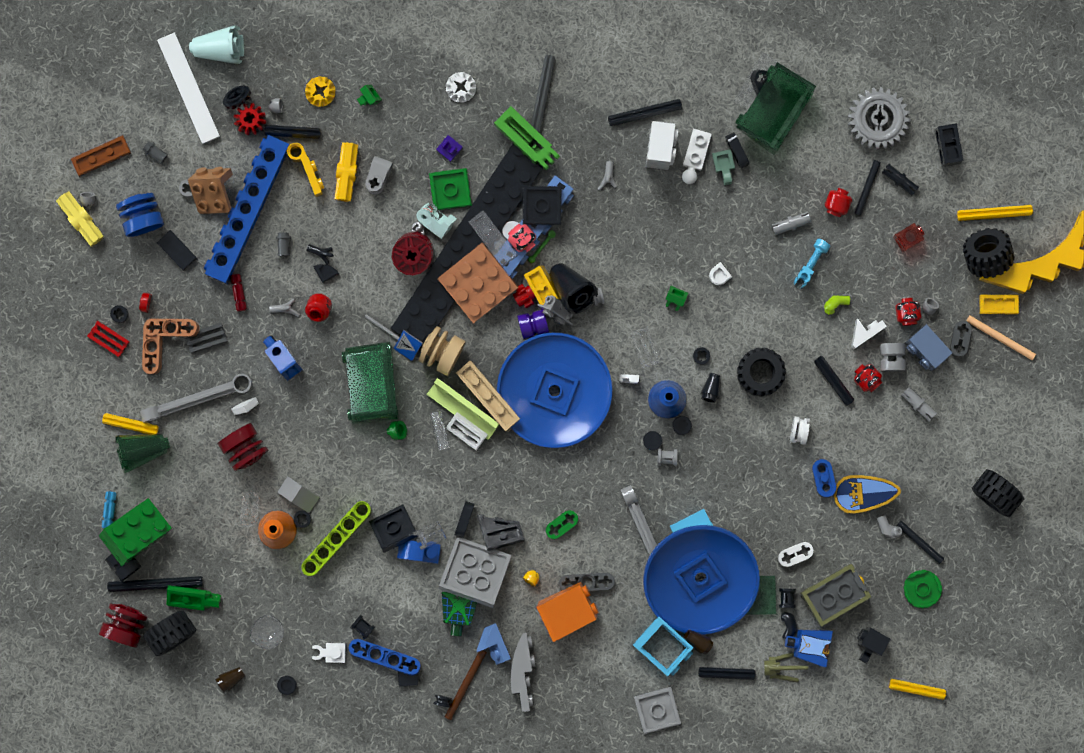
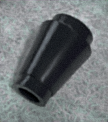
M709 373V377L700 393L702 400L716 403V400L719 399L720 375Z

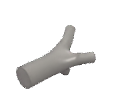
M606 162L605 175L601 185L598 187L599 191L607 183H611L613 188L617 187L613 180L614 162Z
M294 299L282 305L269 306L270 313L284 312L297 317L300 316L299 313L291 309L292 303L295 302Z

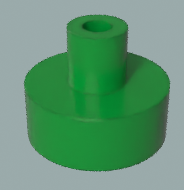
M393 421L389 428H387V434L393 440H403L407 435V427L403 421Z

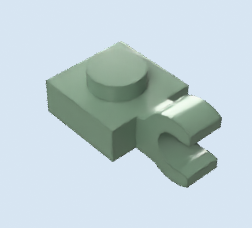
M731 149L712 153L716 173L722 172L724 186L732 184L730 170L735 169Z

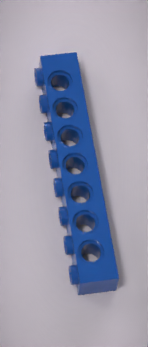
M270 135L267 136V139L263 138L259 147L261 152L259 156L256 155L251 165L253 169L251 173H247L244 179L245 187L243 191L239 190L236 196V201L238 202L235 208L232 207L228 214L229 222L227 225L224 224L220 231L222 237L219 243L216 242L212 249L213 257L211 260L208 259L204 266L207 276L228 285L230 276L235 270L287 156V149L290 144ZM268 153L275 154V158L271 162L265 160V156ZM260 170L267 171V176L264 179L257 178V173ZM251 188H259L257 196L249 195ZM246 204L250 205L251 211L243 214L241 212L242 207ZM242 222V230L235 231L233 229L234 224ZM234 239L235 246L231 249L226 248V241ZM222 256L227 257V263L224 266H219L218 259Z

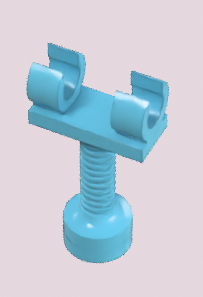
M822 239L816 240L813 245L815 251L812 257L794 279V285L799 279L804 281L800 289L804 288L814 273L812 270L821 254H826L831 247Z

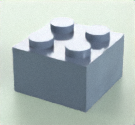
M927 324L905 342L907 344V351L912 356L916 354L920 359L919 364L925 370H934L952 354L950 349Z

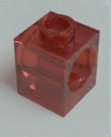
M913 223L895 234L893 238L901 251L905 252L923 241V235L925 234L919 225L916 226ZM907 232L914 234L915 240L913 242L906 239L905 235Z

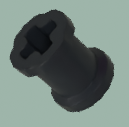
M779 588V592H781L779 608H796L794 604V592H796V589Z
M360 615L350 628L359 632L365 640L375 629V626H371Z

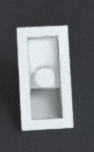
M857 319L855 321L851 346L853 350L887 327L883 320L879 323L875 320L867 326L869 330L866 331Z

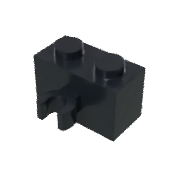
M871 627L861 629L857 636L859 640L857 644L865 649L859 660L867 664L872 653L882 656L891 639Z

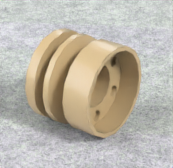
M436 326L422 346L419 362L424 363L427 357H430L427 366L431 367L437 361L436 370L449 376L466 341L454 335L448 342L446 341L448 331L445 330L442 336L439 337L441 328Z

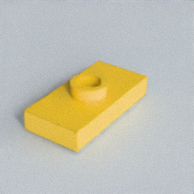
M979 295V314H1019V295Z

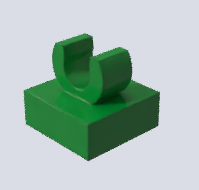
M372 84L363 86L360 89L363 95L357 99L361 106L368 103L376 105L382 101Z
M671 286L665 299L667 300L666 307H669L670 303L673 302L677 305L675 310L678 311L681 306L683 307L688 292Z

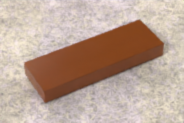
M122 135L73 157L71 160L80 177L131 154V151Z

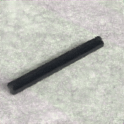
M202 576L114 581L107 583L108 592L167 589L168 585L184 588L203 586Z

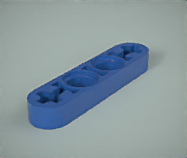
M354 639L349 644V652L354 657L409 676H415L421 670L420 662L414 657L361 639ZM360 643L361 648L367 650V657L364 656L365 652L363 651L355 653L353 645L357 646ZM378 649L381 651L379 659L371 658L370 653L372 650ZM392 655L399 657V663L395 666L390 665L388 662ZM403 658L406 659L405 663L412 664V662H415V666L417 667V669H413L412 672H410L409 667L404 665L403 669H400L403 663Z

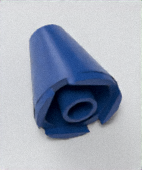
M660 381L650 390L648 403L651 410L657 416L673 418L684 410L686 393L681 385L674 381ZM670 394L673 397L672 400H667L665 395Z

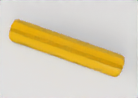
M105 413L102 418L103 424L156 436L159 430L158 425L143 423Z
M891 679L889 683V688L941 700H944L946 697L945 689Z

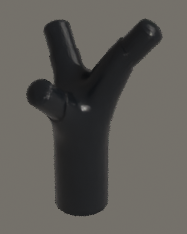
M310 244L307 247V252L321 257L326 265L329 264L327 257L334 256L329 253V251H332V247L318 248Z

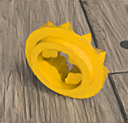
M321 76L312 78L305 88L307 100L317 107L330 104L336 93L333 82L327 77ZM315 85H317L320 88H325V90L323 91L325 98H323V96H321L320 94L315 95V93L317 92Z

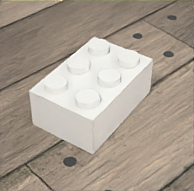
M652 121L646 167L669 170V166H673L676 149L672 147H675L678 137V129H675V124Z

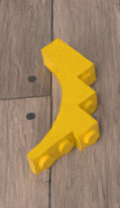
M1084 210L1079 213L1075 225L1066 239L1053 251L1032 261L1013 263L1012 266H1009L1010 269L1004 271L1002 275H996L994 278H984L982 276L979 280L1024 294L1026 290L1031 288L1033 280L1030 277L1050 283L1057 279L1060 272L1058 265L1076 271L1081 270L1082 267L1084 268V250L1079 248L1084 245Z

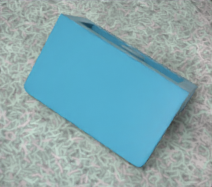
M702 509L671 525L670 528L674 533L690 526H713L705 510Z

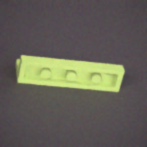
M437 378L427 395L453 415L457 412L487 433L486 439L489 440L500 424Z

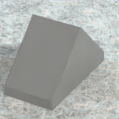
M288 476L277 492L308 513L311 512L320 498Z

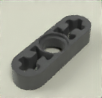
M610 573L564 575L559 581L561 590L566 589V586H562L565 578H569L570 581H576L575 577H579V583L584 577H590L593 583L588 588L589 591L609 590L615 584V579ZM594 576H598V580L608 576L612 583H609L608 587L601 583L598 584L599 588H594L596 583Z

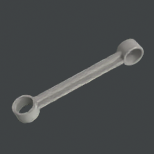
M238 374L231 382L159 406L140 411L143 423L234 392L247 393L252 387V381L246 374ZM239 377H245L249 381V385L244 391L238 390L235 386V381Z
M630 485L620 491L650 556L657 544Z

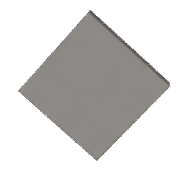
M671 687L634 696L644 734L681 724Z

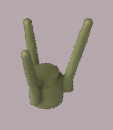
M794 652L777 657H769V660H764L765 676H770V679L777 678L799 682L798 678L779 675L780 670H807L809 667L801 665L780 666V662H776L793 657Z

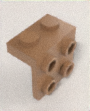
M199 168L188 179L197 210L200 214L228 213L231 211V205L224 183L233 175L231 168Z

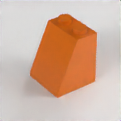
M582 582L540 600L537 605V610L553 642L597 620L598 608L595 603H591L589 589L586 585L583 586Z

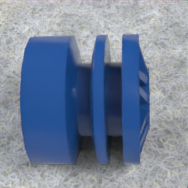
M154 193L137 194L116 205L117 211H123L119 214V217L129 218L128 221L122 224L126 237L139 236L164 225L161 213L151 212V210L158 206L157 202H151L155 199Z

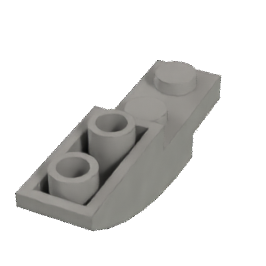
M527 632L522 634L517 644L511 669L512 694L520 693L522 712L530 711V707L533 706L532 695H528L527 687H531L529 675L525 676V672L532 671V667H535L534 655L530 656L529 648H532L533 645L532 638L527 636Z

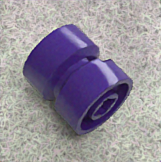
M543 309L534 311L532 315L526 313L517 316L523 340L534 337V334L549 333Z

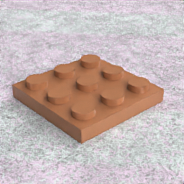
M483 242L437 278L472 323L479 320L518 288L517 284Z

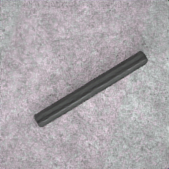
M545 55L531 122V126L539 133L555 56ZM533 139L528 145L533 147L538 142Z

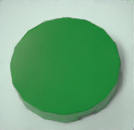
M927 570L915 571L904 582V596L914 607L928 608L939 600L942 593V585L934 573Z

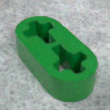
M571 510L562 513L547 525V536L551 539L561 537L577 524V514ZM566 514L570 516L573 514L575 516L573 524L569 522L565 525L562 524L566 520ZM559 524L562 526L558 530L559 534L557 536L549 534L551 531L550 526L556 527Z

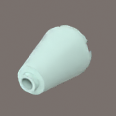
M230 26L195 37L189 43L190 53H193L194 57L240 64L242 60L239 59L244 56L243 35H239L237 30L241 29L238 26Z

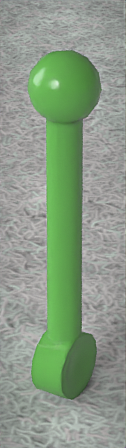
M549 231L548 237L545 239V241L541 244V246L537 249L533 256H530L528 258V261L530 263L535 262V258L545 247V245L549 242V240L556 236L555 231Z

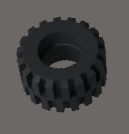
M997 228L978 230L977 233H972L971 237H968L965 240L966 243L963 244L967 268L971 274H976V277L994 278L996 275L1004 274V271H1008L1010 269L1009 266H1012L1015 256L1009 235L1004 233L1003 230L998 231Z
M765 347L755 348L747 352L737 367L739 384L747 393L749 392L753 396L764 397L771 395L782 386L786 378L785 362L782 361L781 356L775 353L774 350H769ZM757 361H765L773 369L772 378L766 383H757L750 375V369Z
M986 469L972 487L977 497L1005 517H1011L1024 500L1023 494L1013 484L992 470Z
M181 610L146 631L143 638L155 656H162L192 637L197 629L186 612Z

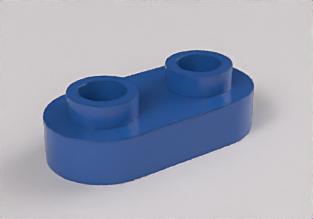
M825 459L817 460L812 466L816 490L820 496L830 497L836 491L832 466ZM820 465H823L825 467V471L823 473L819 472L818 467ZM824 484L829 485L828 491L823 490L822 487Z

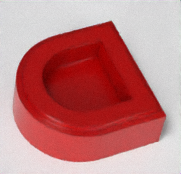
M142 293L139 304L141 312L148 313L152 294Z

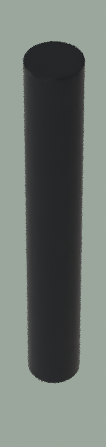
M874 160L854 212L856 215L861 216L881 164L877 160Z
M899 521L896 526L900 527L903 533L938 564L944 560L938 552L903 521Z

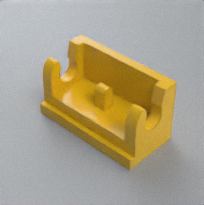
M538 266L524 274L539 304L544 305L545 298L551 295L560 300L544 266Z

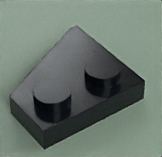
M481 514L477 515L487 551L524 542L519 521H506L503 518L495 517L494 519L484 517Z

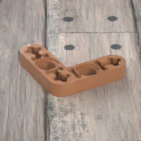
M191 319L147 320L143 327L142 368L144 372L152 375L160 372L162 367L163 337H194L199 332V324ZM173 322L176 325V330L173 333H169L167 326ZM154 323L156 326H162V330L154 329L152 331L149 330V326H153ZM190 324L194 326V330H190V333L188 330L181 329V326L188 327ZM154 341L157 344V349L154 352H150L148 345ZM148 354H149V355H153V356L157 355V356H156V358H153V357L150 358V357H148ZM153 362L156 364V367L152 368L151 371V368H148V364Z

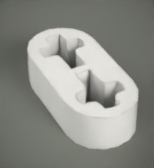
M807 542L799 543L781 551L778 555V561L782 566H792L809 559L813 555V547ZM802 545H804L805 548L809 547L810 551L807 552V556H805L804 554L797 555L796 553L802 550ZM784 553H787V555L794 553L795 555L788 564L781 559L784 557Z

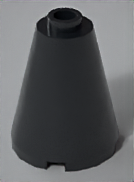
M563 263L552 266L549 276L565 310L568 313L575 312V314H578L588 309L594 303L592 301L593 296L597 297L598 288L595 284Z

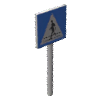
M365 315L366 319L397 339L398 341L394 349L413 361L422 345L421 341L403 330L399 337L370 316Z

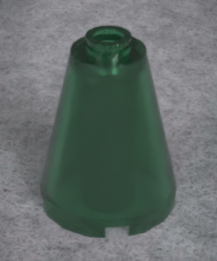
M163 434L115 436V443L119 445L117 453L124 473H128L166 454L167 449L170 448L168 438H164Z

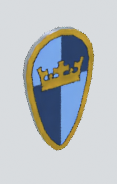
M850 475L838 481L834 499L841 510L846 513L855 514L889 504L901 494L902 490L894 482L883 478Z

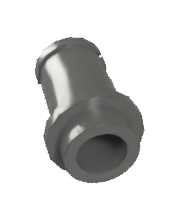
M148 141L143 148L145 155L148 154L160 164L168 156L167 153L155 146L154 142Z
M278 233L276 237L278 239L277 256H290L289 239H291V236H289V233Z

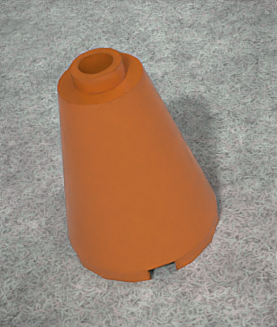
M272 511L261 519L258 526V534L261 541L267 547L282 549L293 542L297 527L289 514L283 511ZM275 525L277 531L272 533V527Z

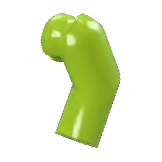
M832 296L824 305L825 313L832 315L839 305H850V296Z

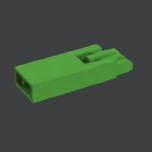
M512 106L494 122V126L534 164L538 162L545 170L549 169L545 161H548L551 165L555 163L550 157L551 155L555 159L560 157L552 149V145ZM535 139L543 148L540 150L536 144L531 148L528 144Z

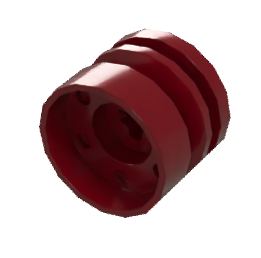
M412 231L405 233L397 240L392 249L391 257L394 266L405 275L421 274L428 268L433 259V244L421 232ZM410 250L412 253L416 252L415 259L408 257Z
M252 423L242 426L217 443L224 455L233 452L234 455L228 460L229 463L238 460V463L232 467L235 472L253 465L269 451L266 446L259 450L257 449V447L264 443L262 440L252 441L258 434Z
M110 603L108 608L116 611V613L107 612L106 616L111 618L113 622H103L99 635L137 648L141 635L135 632L134 629H144L145 625L137 621L138 619L147 621L148 616L133 607Z

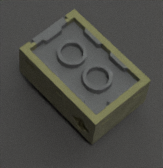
M852 564L846 565L800 592L819 626L822 627L871 598L869 592L866 591L864 579L854 571L855 568Z

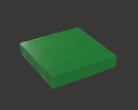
M467 168L429 173L432 201L438 211L472 206Z

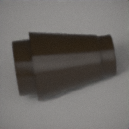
M690 629L684 635V639L700 654H707L712 649L713 641L710 637Z
M238 667L218 675L219 677L215 680L222 692H229L245 677V674Z

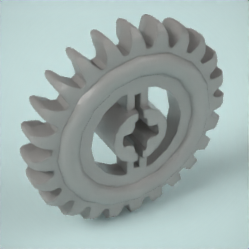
M873 87L871 94L868 90H865V97L858 94L860 101L853 100L856 107H850L849 110L854 113L847 116L853 119V121L848 123L849 126H854L851 133H858L855 139L862 137L861 145L868 141V148L875 144L876 150H878L880 144H882L883 149L887 148V143L893 147V140L899 143L900 138L898 135L906 136L903 129L908 130L909 126L905 123L911 121L905 117L910 114V111L904 110L908 105L901 104L903 97L896 99L897 92L890 95V89L884 93L882 87H880L879 92ZM877 105L876 110L869 119L871 126L875 128L874 131L867 125L865 116L870 107ZM884 106H886L893 114V122L889 129L882 131V127L888 121V114L883 110ZM878 113H879V115H880V118L883 119V120L880 122V124L878 123L877 119H874V118H876V116L878 115Z

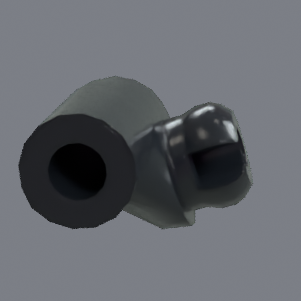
M784 612L781 615V621L785 622L786 630L782 638L786 639L787 636L793 637L797 629V623L792 613Z

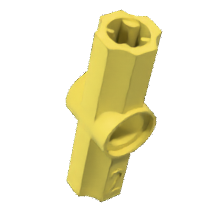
M69 191L56 200L68 216L69 222L82 234L91 247L104 238L101 231L93 223L92 217L88 215L83 206H80Z

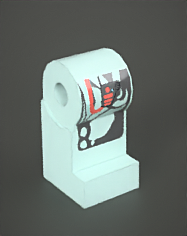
M432 203L425 204L416 214L418 221L441 239L450 231L457 219L453 215L445 216Z

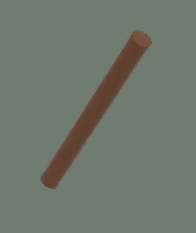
M481 650L478 652L450 708L444 716L445 718L452 720L487 653L486 651Z

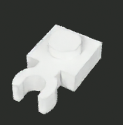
M326 643V649L319 645L312 646V649L320 651L319 656H312V659L319 660L322 657H326V662L345 663L346 643Z

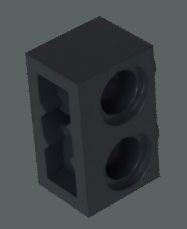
M957 123L938 126L935 129L941 166L961 164L964 160Z

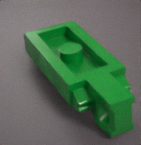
M169 585L167 588V606L204 611L205 608H219L221 603V595L207 590Z

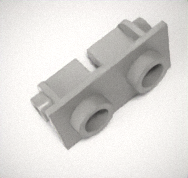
M552 295L547 296L544 305L538 304L543 309V313L551 318L555 317L554 321L564 326L566 323L573 326V323L569 321L573 316V312L568 313L562 302Z

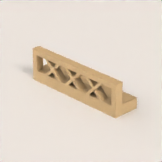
M471 360L456 372L505 431L509 432L511 427L521 419Z

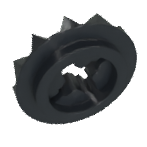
M243 85L231 89L225 95L223 105L227 109H235L245 104V101L250 98L251 94L249 87Z

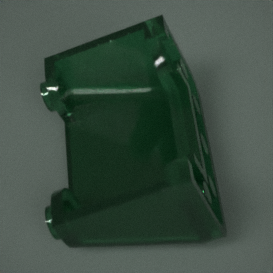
M778 62L775 66L771 65L765 74L768 78L748 111L744 115L741 113L735 122L737 124L736 128L773 155L779 150L816 89V85Z
M391 342L345 348V352H342V362L346 363L351 407V409H347L348 420H352L353 424L399 420L396 405L393 358L391 357Z

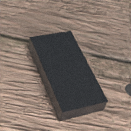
M171 230L157 242L183 271L197 259Z

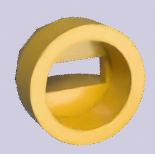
M530 570L522 579L535 587L540 577L536 571Z

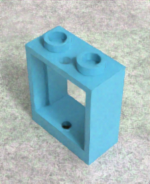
M657 617L633 644L666 676L670 674L673 676L680 669L678 664L682 660L687 661L693 654L691 651L693 647L660 617ZM660 626H663L686 647L667 669L642 647Z

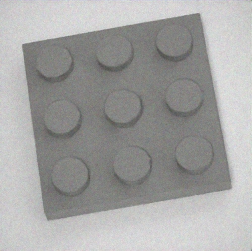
M457 537L438 589L493 608L512 555L495 549L487 551L484 545Z

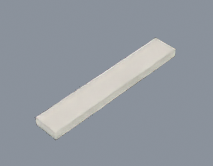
M175 32L158 39L159 46L202 144L219 138L220 135Z

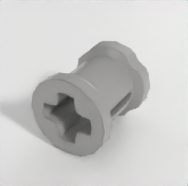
M658 449V466H661V464L677 466V449H674V451Z

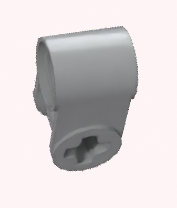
M377 156L373 158L365 182L369 193L378 195L383 191L387 178L391 173L393 162ZM377 181L379 186H375L373 189L371 183Z

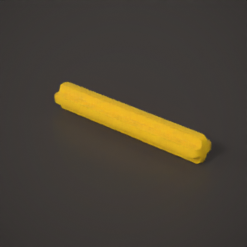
M1032 205L959 210L957 212L958 221L1031 216L1033 214Z

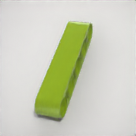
M357 502L305 559L301 567L305 575L314 576L318 574L370 516L372 509L367 502ZM360 505H366L368 508V512L363 516L357 512ZM347 519H352L355 522V526L351 530L345 528L344 524ZM335 533H339L342 537V541L339 544L332 542V536ZM325 547L328 549L329 555L327 558L322 559L319 556V550ZM309 562H313L316 565V570L313 573H309L306 570V565Z

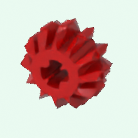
M245 103L243 104L245 110L237 109L240 115H234V118L238 119L234 124L235 126H240L238 129L240 133L245 130V134L249 136L250 130H252L253 134L257 135L255 129L263 130L260 124H266V120L261 118H264L266 114L265 112L260 113L262 110L260 106L255 109V104L251 103L250 108H248ZM249 115L253 118L252 123L245 122Z

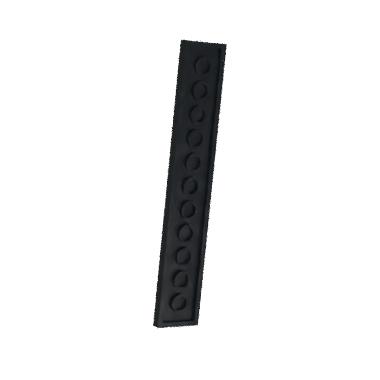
M514 144L511 145L392 325V330L400 335L405 330L422 342L420 347L422 349L428 335L433 332L436 326H439L455 302L437 278L482 242L490 249L504 225L523 199V186H531L543 167L538 162L534 164Z

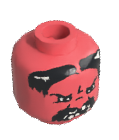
M518 224L508 233V242L518 252L524 250L529 252L536 245L534 243L536 234L526 224Z

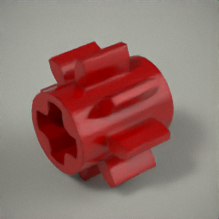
M523 284L519 285L516 293L513 294L519 307L522 305L525 308L530 307L534 304L532 300L536 298L529 285L527 287Z

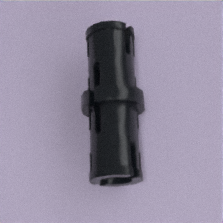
M890 163L886 168L891 173L885 168L882 171V174L895 182L894 185L900 186L911 196L915 192L909 187L911 186L916 191L919 188L918 185L906 177L905 173H900Z

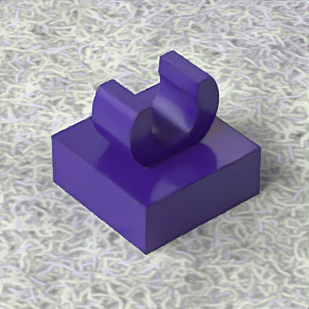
M447 135L436 151L451 162L463 147Z

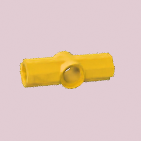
M342 143L340 162L337 164L335 200L351 202L353 183L356 180L355 173H357L358 144Z

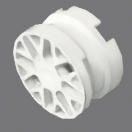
M794 416L790 443L800 442V444L806 445L810 425L808 424L810 422L809 418H804L803 420Z

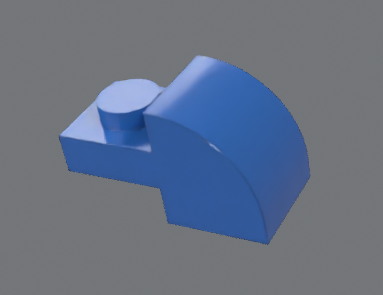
M410 540L399 546L397 558L438 564L441 544Z

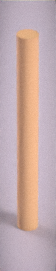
M969 315L966 321L972 326L1030 360L1034 359L1036 355L1034 352Z

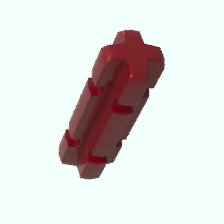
M231 275L230 279L233 284L232 290L234 300L236 301V310L238 312L245 311L247 307L246 302H244L245 296L243 285L241 284V275Z

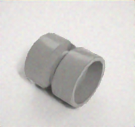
M905 343L880 344V355L883 356L881 371H906V360L903 359V356L906 354ZM889 357H897L896 361H890Z

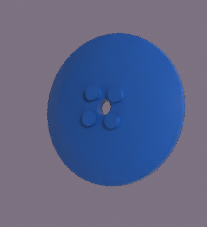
M544 333L525 340L508 355L498 376L497 391L521 418L511 427L516 434L524 440L541 447L562 448L585 440L602 424L611 404L612 381L605 361L590 344L569 334ZM556 385L560 388L558 396L550 395L549 388Z
M696 525L675 531L655 547L644 569L643 586L647 602L657 617H660L671 628L686 633L690 629L704 635L727 629L745 616L756 599L760 576L753 552L740 537L721 527ZM698 573L706 575L705 579L701 581L697 580L695 576Z

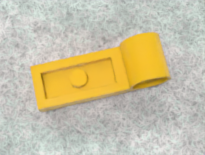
M290 144L287 149L289 158L293 162L302 161L314 195L316 197L323 195L322 189L325 188L321 178L317 179L315 172L318 170L314 160L310 161L301 144ZM293 149H301V155L293 157L291 155Z

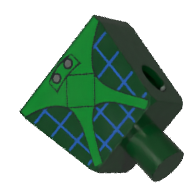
M442 592L443 623L451 624L450 635L462 636L463 625L471 626L477 602L448 592Z

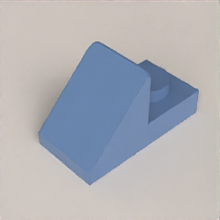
M496 623L485 627L476 652L489 647L491 658L495 661L496 665L511 659Z

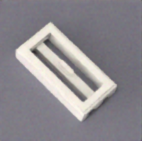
M458 412L446 427L447 430L476 451L488 436L487 433Z

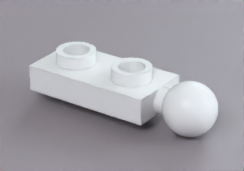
M697 129L692 131L683 163L684 167H688L682 174V180L686 184L695 183L697 180L695 170H702L711 133Z

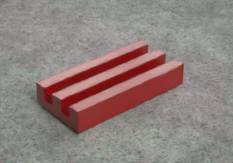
M98 320L87 335L88 338L119 358L130 342ZM100 326L113 336L117 337L118 339L123 341L124 344L120 345L107 335L103 334L102 332L97 330L98 327ZM94 333L106 339L120 350L117 352L94 337Z

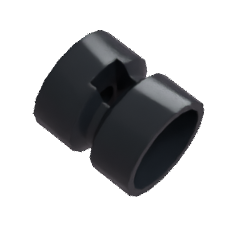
M113 554L105 559L111 569H116L115 574L121 582L141 568V565L135 558L123 566L120 565Z

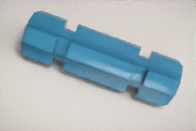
M107 491L105 493L106 502H104L102 528H106L113 523L116 492Z

